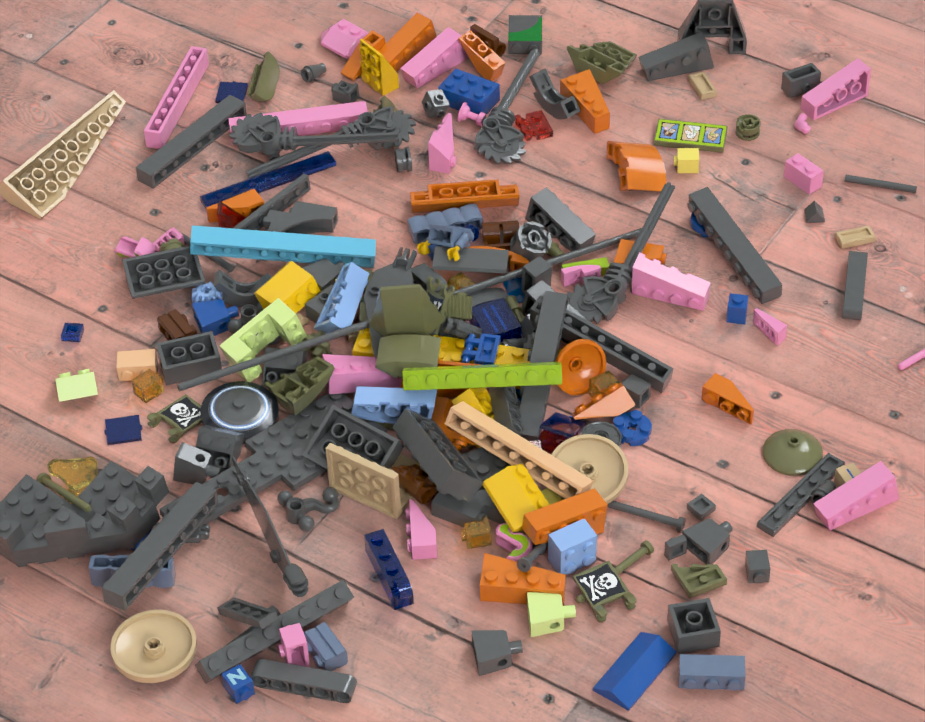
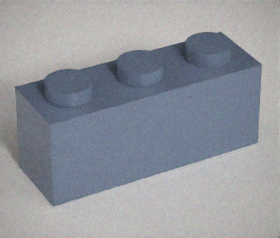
M679 654V688L744 690L746 677L745 656Z

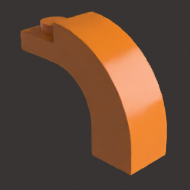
M436 397L431 419L438 424L458 451H461V448L466 447L467 444L475 446L476 443L445 425L450 408L454 406L452 400Z

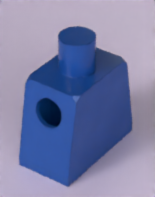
M222 299L192 303L194 318L201 333L212 331L213 335L216 336L228 331L227 325L230 319L239 316L237 306L226 308Z

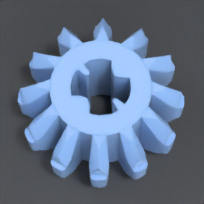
M210 281L193 288L191 300L192 303L222 299L223 293L218 291Z

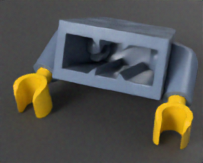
M430 225L429 236L425 239L426 242L419 243L417 249L420 255H427L430 253L429 245L437 244L453 247L447 250L449 260L454 258V261H458L460 259L458 251L470 246V243L474 240V234L469 228Z

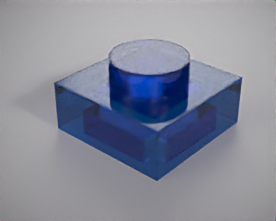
M65 323L61 333V340L80 342L84 332V324Z

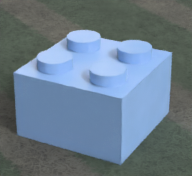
M585 518L548 534V561L557 573L572 574L576 570L589 566L596 561L597 534Z

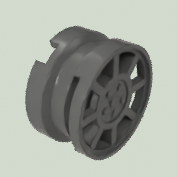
M404 147L401 150L399 148L394 149L397 172L402 173L403 170H407V172L412 171L409 147Z

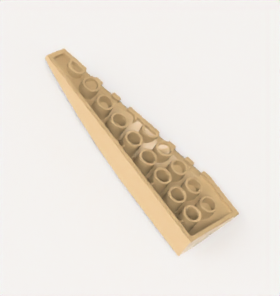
M113 90L6 177L0 184V195L8 203L39 219L43 218L64 200L67 192L75 183L126 101Z

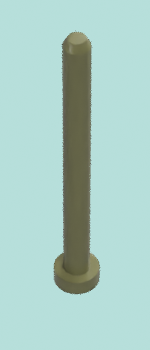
M40 473L37 476L36 481L45 487L50 488L83 511H91V505L52 481L47 473Z
M647 540L643 541L640 544L641 548L614 567L618 575L645 554H652L654 552L652 544ZM582 593L576 596L575 599L578 604L586 600Z

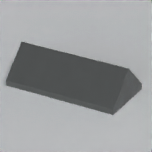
M435 246L432 270L507 273L509 271V250L463 248L461 251H458L460 259L454 261V258L449 260L447 250L453 247Z

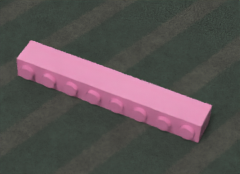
M190 47L144 130L146 147L160 149L168 141L209 65L206 48Z
M366 101L266 113L263 116H277L282 131H284L285 127H288L290 132L291 127H296L298 136L340 131L341 126L354 123V120H357L360 114L368 112ZM246 116L228 118L230 133H233L231 126H237V120H244Z

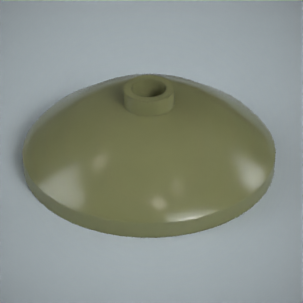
M785 429L773 433L766 439L763 445V457L768 466L784 475L800 476L807 474L823 458V449L820 442L813 435L798 429Z

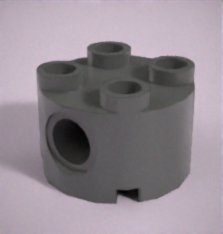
M526 222L519 227L511 238L510 250L531 262L539 256L543 257L549 250L552 243L549 231L546 232L544 230L545 227L542 224Z

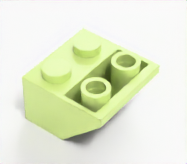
M89 369L79 370L78 375L71 376L70 372L58 374L59 378L55 379L59 402L98 395L94 372H90Z

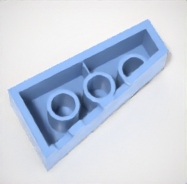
M353 262L343 265L313 329L324 331L327 334L351 326L370 273Z
M357 386L351 414L361 419L395 424L406 408L431 419L437 389L403 391V388Z

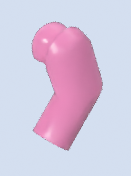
M801 113L794 126L798 131L807 134L811 128L806 122L807 115Z

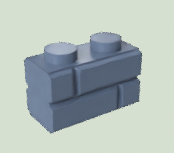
M325 622L316 626V628L305 631L304 635L307 641L308 654L311 653L314 656L313 661L317 668L322 667L323 670L334 671L337 667L340 668L347 664L346 649Z

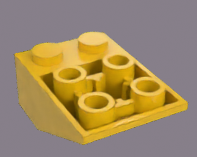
M360 39L359 50L361 53L362 80L382 96L399 88L398 73L380 52L363 39Z

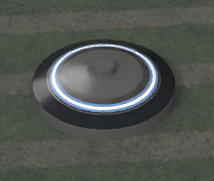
M245 381L226 383L213 389L204 398L200 411L201 422L203 426L209 425L244 433L243 444H245L246 440L278 422V402L268 389L259 384Z

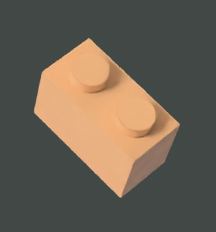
M156 349L117 352L119 381L157 379L158 361Z

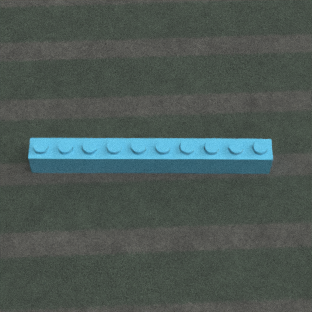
M192 226L190 254L299 263H314L327 258L333 264L343 261L345 265L353 262L359 267L374 268L376 240Z

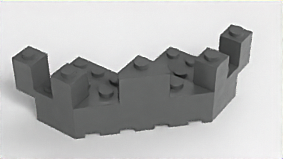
M110 461L78 496L91 505V511L85 512L26 474L0 502V555L16 566L23 567L29 563H48L65 557L72 559L84 557L85 554L109 553L113 552L114 549L125 548L126 550L133 549L160 520L156 506L169 493L164 475L147 466L136 477L118 464Z

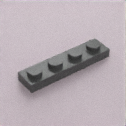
M235 597L217 607L220 615L260 629L270 627L272 622L279 619L276 611Z

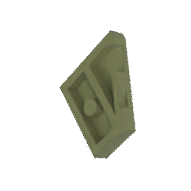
M678 564L671 565L672 573L689 598L727 585V578L717 564H691L690 567H678Z

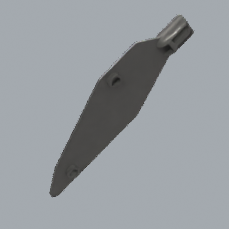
M400 247L392 264L374 271L364 293L368 325L370 319H372L380 287L414 284L411 267L417 255L415 250L410 255V249L405 248L403 252V247ZM369 326L373 354L377 359L379 340L384 336Z
M232 457V462L237 472V481L247 496L271 550L270 557L272 562L278 564L283 573V580L292 593L297 597L305 596L308 592L307 577L301 567L290 563L266 508L250 484L248 473L243 472L235 457Z

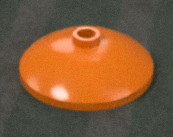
M579 339L569 343L561 350L555 361L562 364V384H558V387L570 395H582L594 389L603 378L606 370L604 350L599 344L589 339Z

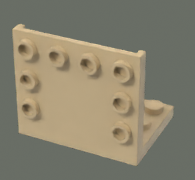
M329 443L326 447L329 487L335 488L338 493L394 519H398L409 506V500L414 499L399 487V474L395 471L382 467L376 462H371L358 454L349 452L341 446ZM400 454L392 467L400 465L410 466L413 464L420 466V463Z

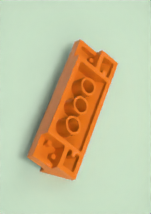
M498 179L427 184L428 191L410 192L412 213L444 211L449 208H460L467 204H477L478 208L519 205L520 198L516 184L499 185Z

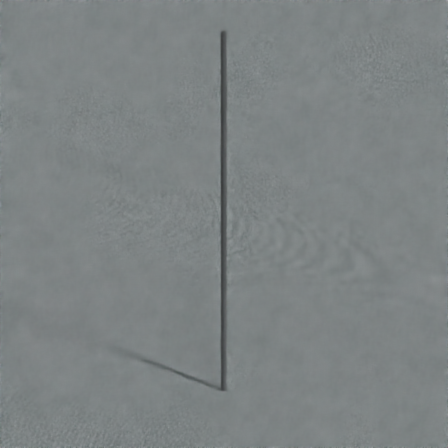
M642 228L545 261H548L553 266L618 244L621 239L630 240L636 238ZM523 268L455 290L453 295L455 293L470 294L522 276ZM368 320L177 384L178 391L180 392L369 328Z

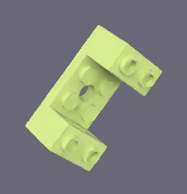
M277 298L224 341L220 348L230 366L256 358L255 355L278 336H281L292 346L300 343L307 335L296 313ZM260 365L237 373L246 382H251L263 370Z

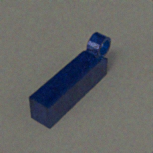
M384 529L365 534V551L393 609L397 610L414 604L410 581Z

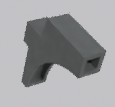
M296 201L289 212L270 209L267 216L263 218V227H265V231L297 234L333 233L338 222L337 207Z
M485 489L479 490L471 502L463 499L459 501L451 494L447 493L444 495L440 492L437 493L431 502L432 516L476 532L480 525L484 524L486 519L499 524L506 523Z

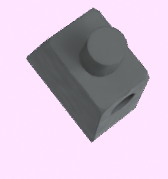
M324 258L302 269L314 277L322 291L330 285L334 286L335 279H337L345 263L339 261L333 264L327 258Z
M182 442L175 455L173 480L188 484H194L195 482L203 484L208 477L213 478L220 474L221 468L211 465L212 455Z
M708 518L683 530L682 535L687 539V550L707 565L713 564L728 549L730 542L729 533L732 532L733 528L727 521L718 525L715 521Z
M505 630L471 631L472 647L479 676L511 667L512 654L523 653L521 640L509 642Z

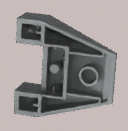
M698 0L678 29L677 41L702 32L705 38L728 37L729 54H746L747 38L745 27L733 0Z

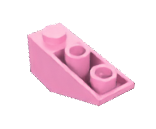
M410 499V508H406V520H410V523H407L406 527L407 536H411V539H407L408 551H412V560L437 558L436 530L415 502Z

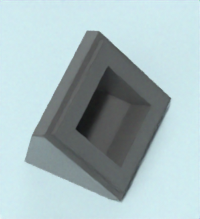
M814 200L804 210L806 222H825L823 208Z

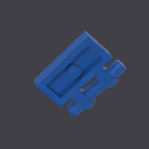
M481 333V337L478 339L474 334H469L464 343L465 350L462 351L461 363H469L475 360V364H495L501 341L500 335Z

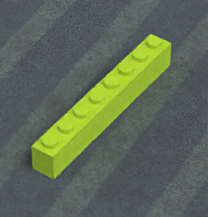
M561 362L403 369V391L562 384Z

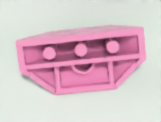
M342 19L321 33V45L349 59L359 44L360 39L364 38L368 32Z

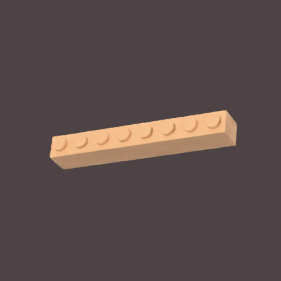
M464 401L450 408L445 425L510 465L523 464L534 480L565 499L591 489L593 480Z

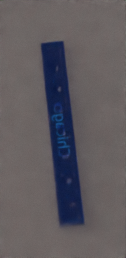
M327 151L200 196V201L206 209V207L255 189L257 193H261L295 181L302 174L312 175L336 166V161L330 152Z

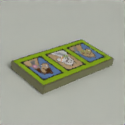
M658 119L654 146L699 148L701 151L723 153L728 126Z

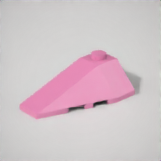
M451 113L444 117L442 125H438L437 130H434L428 142L429 170L450 174L452 167L456 165L457 157L454 156Z

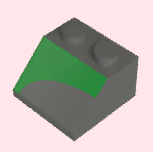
M509 15V54H529L535 48L542 54V15Z

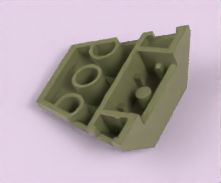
M611 41L594 43L593 46L580 44L579 48H574L572 45L567 46V51L576 71L583 72L590 69L594 79L601 84L620 76L637 56V54Z
M420 284L380 287L369 326L384 337L400 334L429 335L445 321V316L439 313L438 307L432 304L429 295Z
M411 334L382 337L379 340L375 368L395 378H403L404 368L437 367L441 338Z
M318 356L298 366L296 372L290 375L284 373L280 375L282 379L272 384L270 381L264 384L275 396L280 406L296 416L323 390L333 374L334 366Z

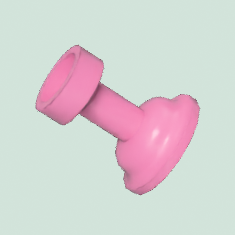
M464 102L458 113L457 121L461 122L470 118L476 121V125L482 127L486 114L480 112L478 115L471 112L470 107Z

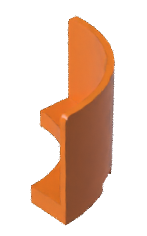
M607 141L606 159H611L620 166L618 168L620 191H662L666 184V173L661 155L653 145Z

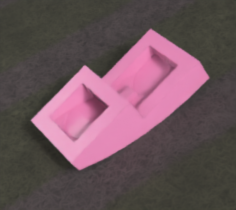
M579 265L561 269V284L563 287H567L579 282L584 284V277H601V267L599 265Z

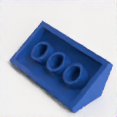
M640 632L596 683L593 691L629 711L674 658L677 651L660 635Z

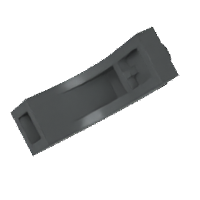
M546 68L529 76L536 90L533 93L535 98L551 116L563 120L581 111L574 95L564 97L555 89Z
M219 270L214 274V287L218 291L223 292V300L229 304L239 307L250 304L257 307L259 301L254 293L272 276L267 273L255 282L241 283Z

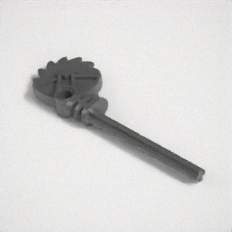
M536 48L530 51L500 104L491 110L489 116L483 120L482 129L476 134L474 150H478L479 154L485 153L487 161L492 158L496 164H500V161L511 164L512 161L521 160L520 156L526 153V150L523 149L526 144L523 141L524 134L512 127L516 117L508 108L540 56V52Z
M393 106L381 108L374 113L364 112L360 114L358 119L354 120V123L341 126L340 131L332 135L399 132V142L368 143L370 147L379 151L382 145H384V149L390 148L394 144L398 148L402 141L409 142V134H415L413 126H416V122L410 120L412 115L403 114V110L394 112ZM331 145L301 147L246 171L248 179L251 180Z
M258 113L253 117L251 114H248L244 120L238 119L237 126H231L233 133L229 134V137L234 139L233 144L238 145L239 151L247 153L262 151L266 155H273L283 149L285 151L289 149L296 150L298 146L399 142V132L298 136L296 127H291L290 132L288 127H285L284 131H282L277 116H263L262 113Z
M667 182L660 192L624 264L610 263L609 269H607L606 275L603 278L598 276L584 277L582 287L576 284L574 293L567 292L568 304L577 309L586 320L592 322L595 319V322L599 323L602 317L609 321L616 314L619 304L625 301L626 291L631 283L633 265L639 252L642 253L675 189V186L671 185L670 182Z

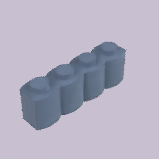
M467 204L460 208H449L443 212L437 211L425 216L411 217L407 220L408 231L413 242L419 244L426 242L425 239L429 236L430 225L458 226L469 228L472 232L482 229L483 217L477 204Z
M91 556L89 563L91 584L102 587L113 576L116 569L121 567L127 560L128 556ZM174 558L167 562L147 587L169 588L174 586L176 578Z

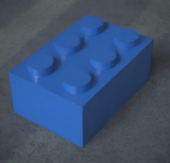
M456 68L438 87V90L442 89L446 99H448L449 107L459 111L463 103L466 102L471 112L478 115L480 112H483L487 115L500 101V84Z

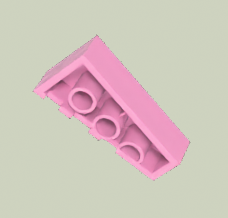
M449 27L446 28L400 68L404 80L418 89L468 59L467 53L458 40L462 35Z
M857 58L804 94L801 101V110L812 120H816L868 96L871 68Z
M639 252L633 265L632 294L704 311L710 296V282L689 273L686 275L682 274L678 268L673 266L668 268L661 265V261L656 259L653 261L645 258L644 254Z
M322 354V359L334 366L333 374L326 384L329 394L356 392L357 386L401 387L403 378H395L375 368V357Z
M880 461L813 503L815 513L829 530H833L898 500L896 478Z

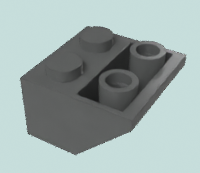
M265 348V354L280 350L281 348ZM301 350L264 363L262 386H265L264 383L268 381L272 384L282 379L280 375L284 373L290 375L296 372L298 366L307 362L308 351Z
M209 425L199 427L196 448L212 455L211 465L221 468V472L234 466L232 457L238 460L242 449L244 433Z

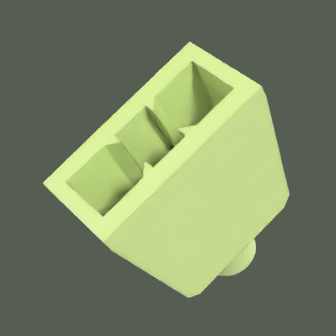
M527 592V609L531 637L562 631L564 629V618H576L575 605L563 606L560 594Z

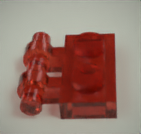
M542 110L527 113L526 119L519 114L515 115V124L524 134L526 141H530L533 136L537 140L553 137V129Z

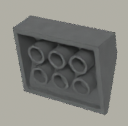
M190 246L122 259L125 278L132 299L206 284L198 255L190 254Z
M332 405L302 456L328 470L326 447L329 443H332L390 469L400 455L404 445L399 439Z

